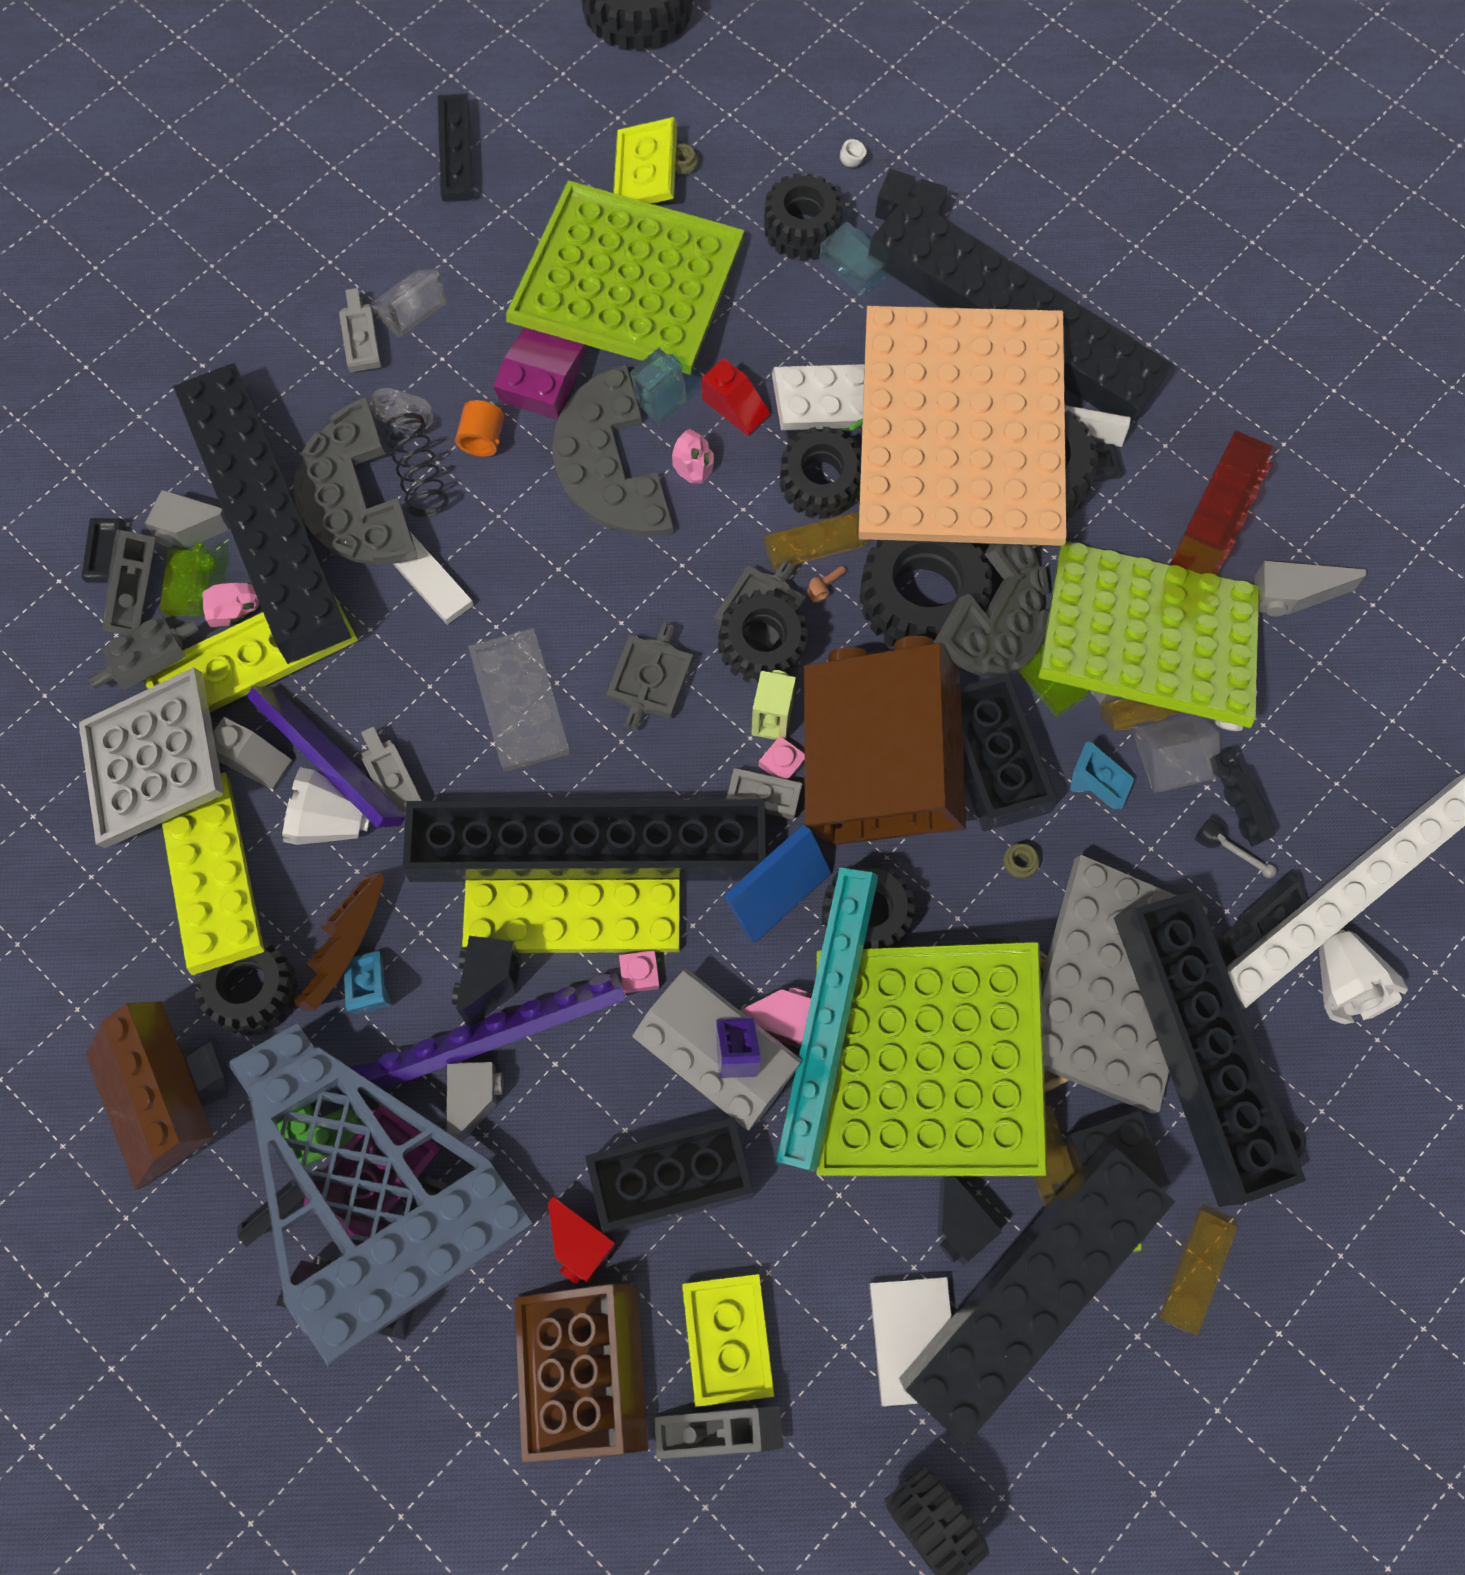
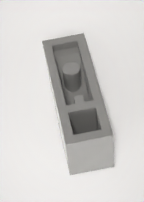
M1264 561L1254 576L1255 585L1259 587L1258 612L1267 613L1270 616L1289 615L1347 594L1358 587L1366 576V570Z

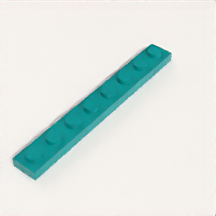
M839 868L799 1054L802 1062L795 1072L776 1160L779 1163L816 1171L879 876L873 872Z

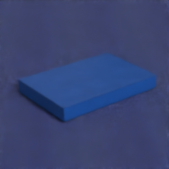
M802 825L724 895L746 938L752 943L760 939L831 874L812 831Z

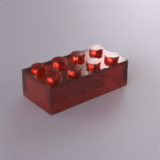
M1235 430L1173 555L1170 566H1181L1184 569L1199 574H1211V572L1218 574L1236 541L1234 539L1237 533L1241 530L1248 516L1249 507L1252 506L1261 488L1259 486L1272 465L1273 461L1267 458L1273 446Z

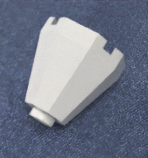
M299 768L292 787L293 790L297 791H294L292 798H289L282 832L283 842L300 845L356 839L359 837L361 830L367 832L370 821L327 777L315 770Z
M1339 930L1319 948L1324 1007L1330 1020L1349 1024L1354 1022L1352 1016L1361 1014L1363 1020L1374 1018L1399 1004L1402 1000L1399 992L1405 994L1408 990L1402 977L1353 932Z

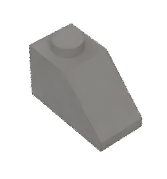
M161 490L145 522L152 536L156 537L155 541L165 547L175 545L184 549L230 529L222 508Z
M223 717L213 732L218 762L274 791L293 763L289 757L256 733Z
M493 1062L447 1064V1133L460 1142H463L497 1106V1095H503V1073H497V1068Z

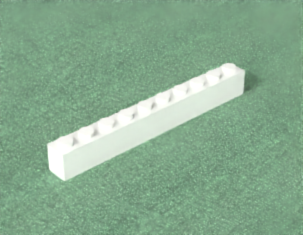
M1465 774L1450 782L1226 967L1242 1009L1248 1007L1465 826Z

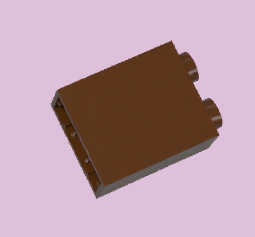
M925 636L904 637L894 643V651L869 654L868 651L856 647L838 648L828 654V662L804 665L805 826L830 846L966 829L960 670L952 662L950 656L940 643L934 644L935 640Z

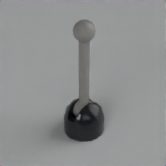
M1212 817L1205 821L1194 839L1207 848L1224 846L1260 869L1266 878H1273L1277 873L1275 866L1271 864L1265 865L1226 840L1225 828Z

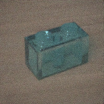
M845 222L821 243L819 261L865 298L890 275L884 271V263L868 254L871 241L866 237L865 233L860 229L854 228L850 223Z
M658 347L634 368L630 374L638 406L660 425L687 401L681 362L673 354L667 355Z

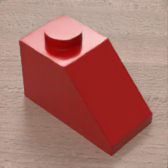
M722 358L701 378L702 400L748 437L770 418L769 410L748 377L726 359Z
M552 1197L548 1202L555 1259L563 1264L559 1272L576 1285H578L581 1279L590 1284L617 1245L556 1198Z

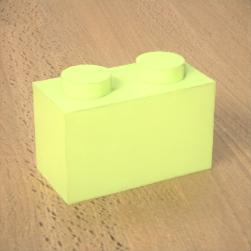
M773 670L772 673L761 671L752 711L753 736L774 740L781 736L786 740L793 707L796 677L789 676V674L780 670Z

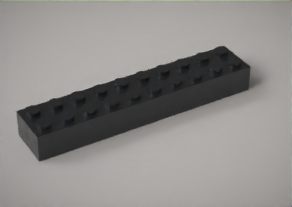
M906 195L871 237L867 260L940 308L1063 311L1064 388L1101 412L1129 417V427L1161 386L1172 366V363L908 195Z
M235 362L174 385L173 388L274 641L287 664L351 639L348 627Z
M765 799L406 801L402 870L409 882L679 879L680 881H734L743 879L766 858Z

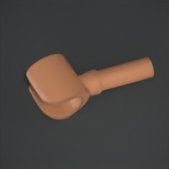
M843 566L838 567L823 578L814 577L810 581L807 593L813 603H819L829 596L830 592L826 586L846 572Z

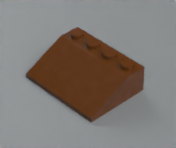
M162 1001L126 1003L102 1021L86 1053V1058L133 1186L137 1190L146 1186L214 1138V1135Z
M611 1284L515 1297L522 1463L649 1451L637 1285Z

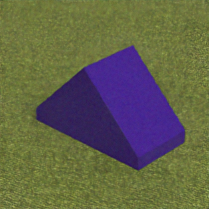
M754 1018L716 1019L719 1078L757 1077L761 1064V1054Z

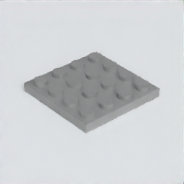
M194 667L79 722L95 842L98 846L103 848L110 847L224 794L203 673Z

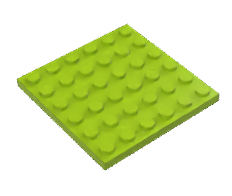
M568 180L506 312V322L691 375L743 242L745 230Z
M1065 542L1064 546H1060L1038 678L1251 728L1256 718L1259 587L1246 581H1235L1218 577L1212 573L1196 572L1177 565L1170 566L1153 562L1147 558H1136L1119 554L1112 550L1088 547L1081 543Z
M1038 942L863 949L818 1159L817 1176H1048L1040 945ZM817 951V970L820 961L821 951Z

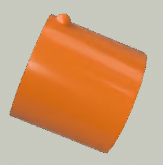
M473 400L465 403L456 438L454 439L456 445L464 452L474 456L488 457L494 455L500 443L499 439L505 418L504 412L496 405L486 401Z

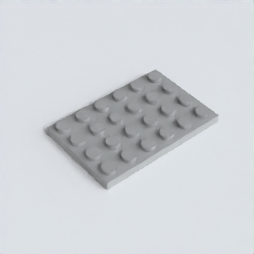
M1080 855L1073 862L1041 979L1044 1070L1151 1114L1158 1113L1169 1069L1114 917L1131 909L1177 895Z

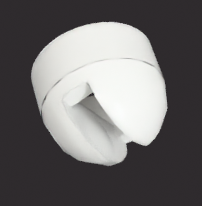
M855 139L845 141L840 151L841 162L850 168L857 167L866 155L865 146Z

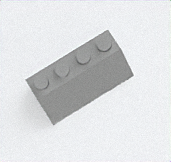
M686 968L649 1009L632 1037L730 1117H734L735 1121L749 1131L766 1114L802 1060L755 1023L761 1054V1064L757 1077L719 1078L716 1019L748 1017Z

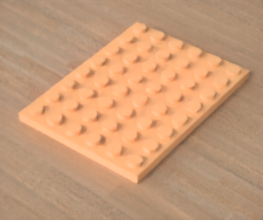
M867 306L858 539L1065 545L1066 481L1063 311Z

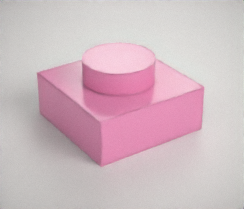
M779 736L759 760L758 766L773 777L791 780L804 765L805 754Z
M655 951L619 955L624 993L660 989Z

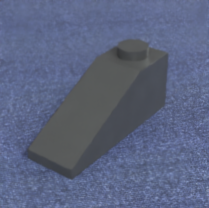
M116 529L102 631L128 635L139 629L156 537Z
M780 1406L654 1417L656 1459L762 1452L784 1448Z

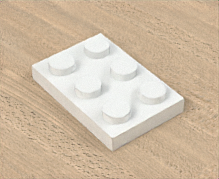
M865 364L774 367L772 379L781 430H804L813 427L823 429V426L830 427V429L849 428V425L863 418Z

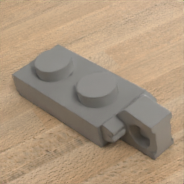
M358 288L345 290L348 308H342L339 315L349 372L380 368L381 361L371 307L369 304L362 305Z
M373 726L361 732L369 750L361 753L363 756L362 760L373 783L406 815V801L422 800L395 745L390 740L382 743Z

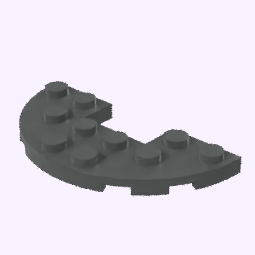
M626 364L612 368L582 385L568 400L558 417L553 433L552 456L559 484L574 506L576 505L587 514L588 519L612 531L614 528L631 532V536L636 537L674 534L673 525L658 473L655 472L625 479L612 431L642 425V418Z
M364 397L333 414L330 417L331 422L320 433L315 432L302 451L304 457L300 468L295 471L294 476L296 507L301 519L313 537L326 549L342 558L365 564H393L418 558V554L399 499L395 498L368 508L355 465L385 454L367 398Z
M990 543L985 555L991 565L1001 575L1003 581L987 610L984 612L971 594L959 597L933 642L934 644L940 643L956 665L977 675L997 676L1023 667L1036 654L1046 632L1049 614L1048 611L1044 610V595L1049 593L1045 566L1039 567L1034 548L1039 545Z

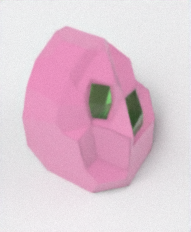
M688 429L678 438L674 446L672 463L677 473L689 483H703L713 473L714 453L709 449V444L703 436Z
M248 583L217 584L203 592V610L205 619L210 627L230 626L234 621H239L249 612L256 610L260 604L252 584Z

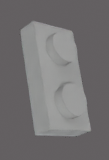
M734 768L726 799H765L766 814L794 820L802 783Z

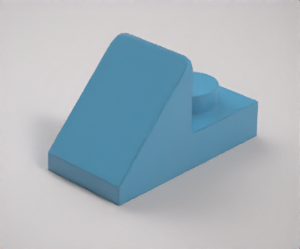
M1086 742L1073 771L1070 790L1072 792L1091 791L1112 809H1123L1134 778L1092 742Z
M380 951L353 957L344 971L345 1006L347 1011L360 1015L392 1006L385 986L384 965Z

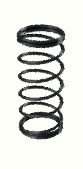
M401 413L390 418L385 423L383 430L387 437L388 446L392 449V460L397 464L396 473L401 478V490L406 493L404 499L408 513L413 516H432L441 512L448 505L449 499L447 494L441 491L444 483L441 480L432 479L437 476L440 470L438 466L428 464L434 459L435 454L433 451L425 449L431 442L430 438L426 435H420L426 428L424 418L415 413ZM404 418L418 419L400 423L396 427H394L390 433H388L387 431L388 427L398 420ZM414 422L421 423V426L411 434L403 436L392 435L400 426ZM416 437L427 439L426 445L416 450L405 451L396 449L404 441ZM390 439L400 442H398L396 446L393 447L391 445ZM395 451L408 453L399 462L394 455ZM429 452L432 455L431 459L421 464H401L404 459L415 453ZM399 466L412 468L404 476L399 472ZM423 467L436 468V473L425 479L412 480L406 478L407 475ZM404 480L419 482L411 487L409 491L405 490L403 486ZM439 482L441 484L439 489L424 490L416 494L410 493L417 486L424 483ZM440 495L445 498L444 502L435 508L417 509L411 506L415 500L421 497Z

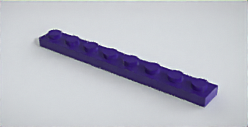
M616 973L611 975L601 974L592 978L589 983L581 986L560 989L554 996L540 1001H527L516 1010L492 1014L485 1021L478 1024L459 1026L448 1035L437 1039H424L410 1049L399 1053L396 1051L382 1055L377 1061L364 1066L353 1065L349 1068L384 1090L444 1068L447 1064L463 1061L626 1000ZM357 1090L362 1098L367 1096L360 1090Z

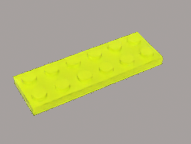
M337 601L352 638L287 664L274 641L262 612L183 650L186 657L144 679V682L149 689L194 667L203 673L209 712H213L248 695L252 686L264 687L357 642L358 639Z
M226 772L221 773L223 795L162 822L186 967L191 975L265 952L231 783Z
M466 880L462 946L467 947L469 936L514 941L519 953L679 952L680 880Z

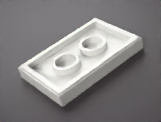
M947 1277L869 1284L881 1406L917 1404L904 1391L899 1378L951 1319Z

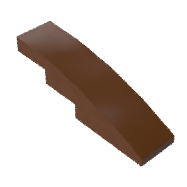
M381 873L366 874L320 926L330 937L306 963L316 974L292 1000L303 1011H316L339 981L359 948L375 912L385 877Z

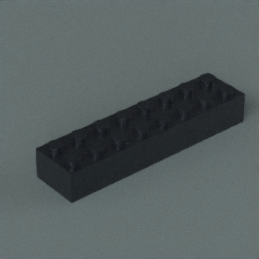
M1191 891L1140 906L1114 917L1218 1207L1242 1205L1305 1182V1176L1198 891Z
M1104 1142L901 1375L899 1380L904 1391L959 1442L966 1446L1175 1201L1116 1147Z

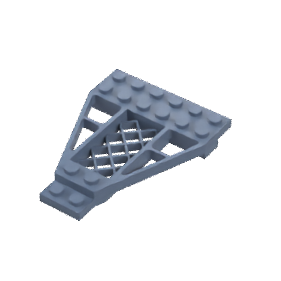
M298 1023L230 1061L231 1070L250 1097L284 1297L283 1302L304 1335L309 1336L327 1366L521 1235L533 1224L489 1160L319 1047L315 1049ZM335 1089H338L341 1095L330 1092H332ZM357 1090H360L422 1133L403 1145L397 1146L393 1144ZM322 1100L344 1105L341 1121L318 1117ZM317 1101L313 1116L296 1113ZM349 1106L362 1125L345 1122ZM283 1121L281 1131H279L276 1124ZM288 1121L311 1125L307 1142L284 1138ZM316 1126L338 1130L334 1147L311 1143ZM343 1131L365 1135L362 1152L339 1148ZM369 1137L383 1156L366 1153ZM431 1138L476 1168L436 1195L426 1193L403 1159L404 1155ZM269 1142L309 1202V1204L283 1220L279 1217L268 1151ZM291 1148L304 1150L301 1163ZM309 1152L332 1156L328 1173L305 1169ZM336 1157L359 1161L355 1179L332 1174ZM363 1162L386 1166L382 1184L359 1180ZM390 1168L404 1188L387 1185ZM312 1180L325 1182L322 1195ZM330 1183L353 1187L349 1205L326 1201ZM357 1188L380 1192L377 1210L353 1206ZM384 1194L407 1198L404 1216L381 1212ZM413 1200L417 1208L409 1212L411 1201ZM333 1212L347 1214L344 1227L341 1226ZM317 1214L343 1256L302 1283L292 1285L282 1232L309 1215ZM351 1215L374 1219L370 1238L347 1234ZM378 1220L392 1222V1224L376 1234Z

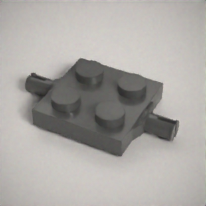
M783 560L775 574L772 575L762 573L748 565L714 615L713 623L721 626L723 616L727 613L729 605L733 601L737 603L739 596L745 593L748 597H751L754 590H761V595H766L768 590L775 591L774 597L779 599L784 594L789 597L787 604L791 606L793 603H796L800 611L805 603L806 596L791 589L785 582L794 570V566L790 562L787 566L788 561ZM763 623L751 624L742 631L747 644H753L766 652L773 651L781 640L774 628Z
M163 616L155 620H148L139 629L124 637L113 639L108 646L102 648L101 650L107 660L106 667L87 678L95 690L114 679L122 690L125 691L186 657L181 649L182 641L200 631L193 619L176 629L170 627Z
M662 623L657 640H644L628 635L606 692V699L625 705L630 709L623 725L629 730L631 727L632 731H637L643 713L672 719L693 662V654L677 650L669 644L676 629L671 624L668 627L667 623Z

